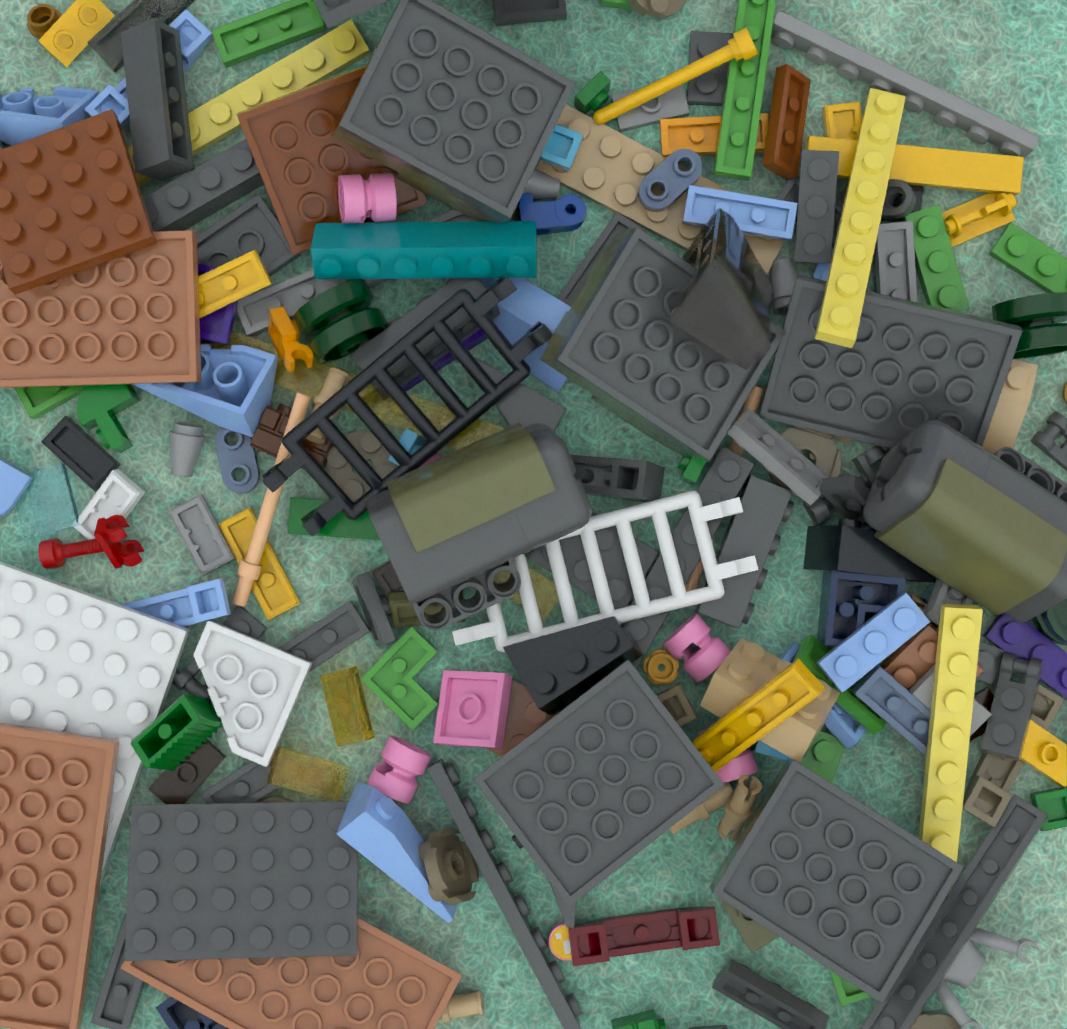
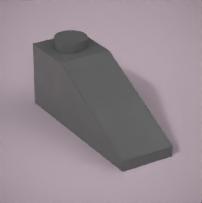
M475 358L496 384L507 376ZM522 383L495 404L509 427L518 423L523 427L540 423L547 425L555 432L566 412V408Z
M570 455L576 467L574 476L579 475L587 495L638 502H650L661 499L664 467L648 461Z

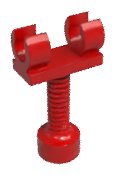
M113 515L107 519L105 517L98 519L94 532L95 539L63 544L58 538L43 540L39 544L38 554L42 566L45 569H52L64 566L66 558L105 552L114 568L118 569L122 568V565L131 567L141 563L143 560L139 552H144V549L137 540H128L123 544L120 543L121 540L127 537L123 528L130 526L122 515Z

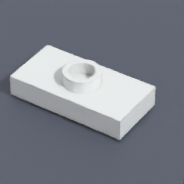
M119 469L112 470L72 526L88 540L95 539L94 532L99 518L105 517L107 519L113 515H122L126 519L145 491Z

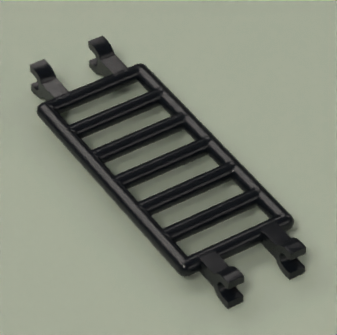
M504 275L499 277L476 299L467 289L457 291L283 437L282 444L290 454L264 473L262 481L273 493L301 467L304 468L329 497L319 507L301 519L303 522L302 526L312 537L340 511L349 520L358 519L368 510L365 499L387 490V482L422 466L530 375L531 369L524 358L537 347L546 343L553 334L544 323L542 324L538 321L523 337L512 345L488 316L487 312L517 290L508 277L505 278ZM462 307L513 369L497 384L445 322ZM433 331L485 393L468 408L416 346ZM404 355L456 417L441 431L436 429L387 370ZM375 379L427 440L412 455L406 451L358 394ZM346 403L399 464L383 479L330 419ZM316 428L325 435L371 488L354 503L302 445L301 441Z

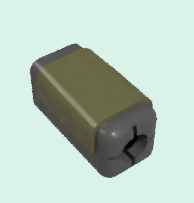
M938 420L922 423L887 451L882 458L863 508L866 522L876 530L875 538L993 614L1000 615L1005 613L1020 623L1027 622L1067 599V483L1013 448L1003 447L992 454L948 424Z
M520 423L515 424L387 482V490L365 499L370 518L411 605H413L420 622L429 630L443 629L514 596L520 589L521 578L512 558L526 554L581 529L589 522L592 514L591 503L579 475L574 476L576 467L567 446L547 425L536 423L523 427ZM498 572H510V577L505 583L496 584L493 582V578ZM471 586L477 589L472 598H459L460 591L465 587ZM438 602L443 605L441 611L437 614L429 615L424 612L426 606L430 603Z

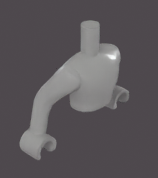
M980 928L974 930L935 990L944 1007L959 1024L958 1029H966L971 1025L983 1029L975 1019L968 1016L946 983V981L954 983L966 989L982 968L987 957L972 942L1015 954L1018 959L1026 964L1031 962L1022 956L1021 950L1025 945H1031L1039 951L1036 943L1024 938L1014 941Z

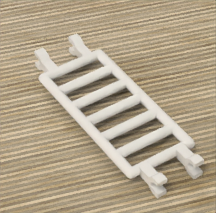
M689 491L591 516L589 522L581 529L545 545L564 618L563 623L543 627L525 554H521L512 559L521 578L519 593L529 631L508 636L500 603H497L486 609L489 622L452 631L455 646L493 636L496 649L499 652H505L503 649L505 646L615 616L620 622L624 623L722 598L725 593L722 579L758 570L755 555L718 564L707 521L743 513L740 497L703 506L699 493L697 491ZM686 507L689 510L708 584L707 587L687 592L666 512ZM652 516L672 595L650 601L630 522ZM612 526L617 528L636 603L635 605L615 610L595 535L596 530ZM577 535L581 536L600 611L599 614L578 618L559 542L561 539Z

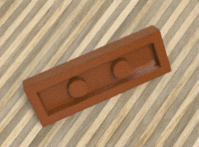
M788 64L776 68L762 165L785 180L798 177L811 79Z

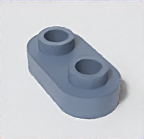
M678 149L670 154L642 180L638 191L641 205L651 212H661L669 208L688 190L689 185H694L698 181L702 172V161L699 155L690 149ZM685 161L690 164L691 169L683 172L678 168V163ZM656 185L661 186L664 194L655 196L652 194L651 188Z
M219 427L215 434V446L223 482L233 492L241 494L251 492L260 481L255 448L250 446L253 437ZM232 433H237L239 437L237 444L229 446L227 437ZM239 468H243L246 471V477L242 481H237L234 477L235 471Z

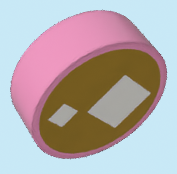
M563 921L551 929L548 943L550 951L556 958L563 961H571L569 933Z

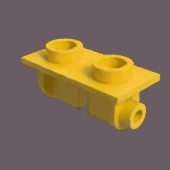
M75 0L38 42L67 68L115 15L100 0Z
M987 193L942 212L951 247H955L1015 221L1012 208L1016 207L1017 202L1012 193L1007 195L1005 193Z

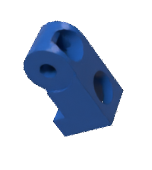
M527 193L522 194L517 204L519 221H536L537 235L576 230L583 224L586 216L585 202L575 194L563 195L557 201L534 203L533 194Z

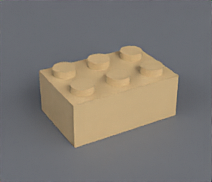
M741 638L715 671L700 706L722 718L792 663L774 656L756 643ZM820 679L818 680L825 687L823 692L760 739L763 743L798 763L801 762L820 732L841 693Z

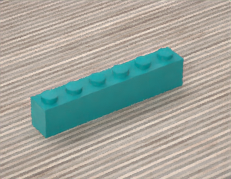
M493 221L316 223L311 244L315 279L499 278L502 275L505 278H536L537 225L536 221H505L502 224Z

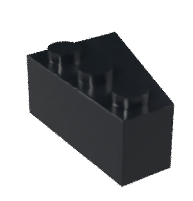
M839 519L838 525L808 526L803 569L899 577L913 582L935 583L936 577L875 538V529L872 527L871 529L861 528V521Z
M615 616L503 647L538 709L551 716L575 701L625 661L629 660L632 663L643 656L625 625Z

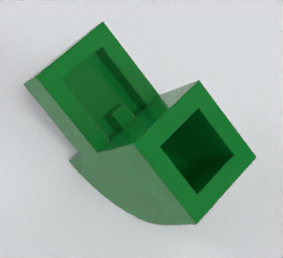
M131 384L84 386L77 400L78 420L81 426L88 429L98 425L99 429L96 430V434L102 445L106 449L111 448L113 451L122 453L133 445L116 415L141 400Z

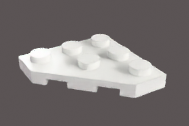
M208 620L193 655L208 686L207 691L218 718L220 717L228 736L227 741L231 751L234 754L268 767L312 666V662L215 621Z

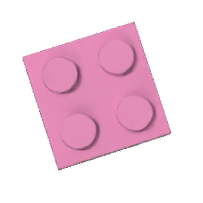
M443 670L433 743L446 746L503 750L512 675L497 672Z

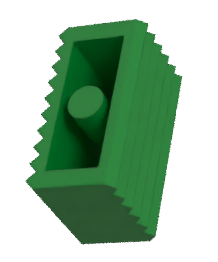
M184 693L131 741V746L146 768L175 771V766H180V762L185 761L186 756L190 757L191 752H196V747H201L202 742L207 741V737L212 738V732L217 733V729L222 728L223 724L205 697L202 698L201 696L198 697L197 695H187Z

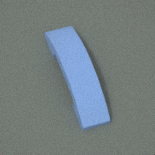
M186 9L169 25L179 30L184 73L195 63L213 37L212 32ZM126 77L115 88L109 84L84 109L85 112L92 117L113 109L118 116L122 130L130 125V116L126 92Z
M223 578L192 585L185 589L120 604L182 627L231 615Z

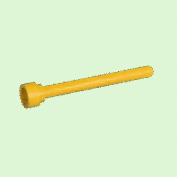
M747 27L733 33L734 38L728 40V45L597 110L593 114V121L598 125H602L734 58L736 61L742 58L746 61L758 55Z

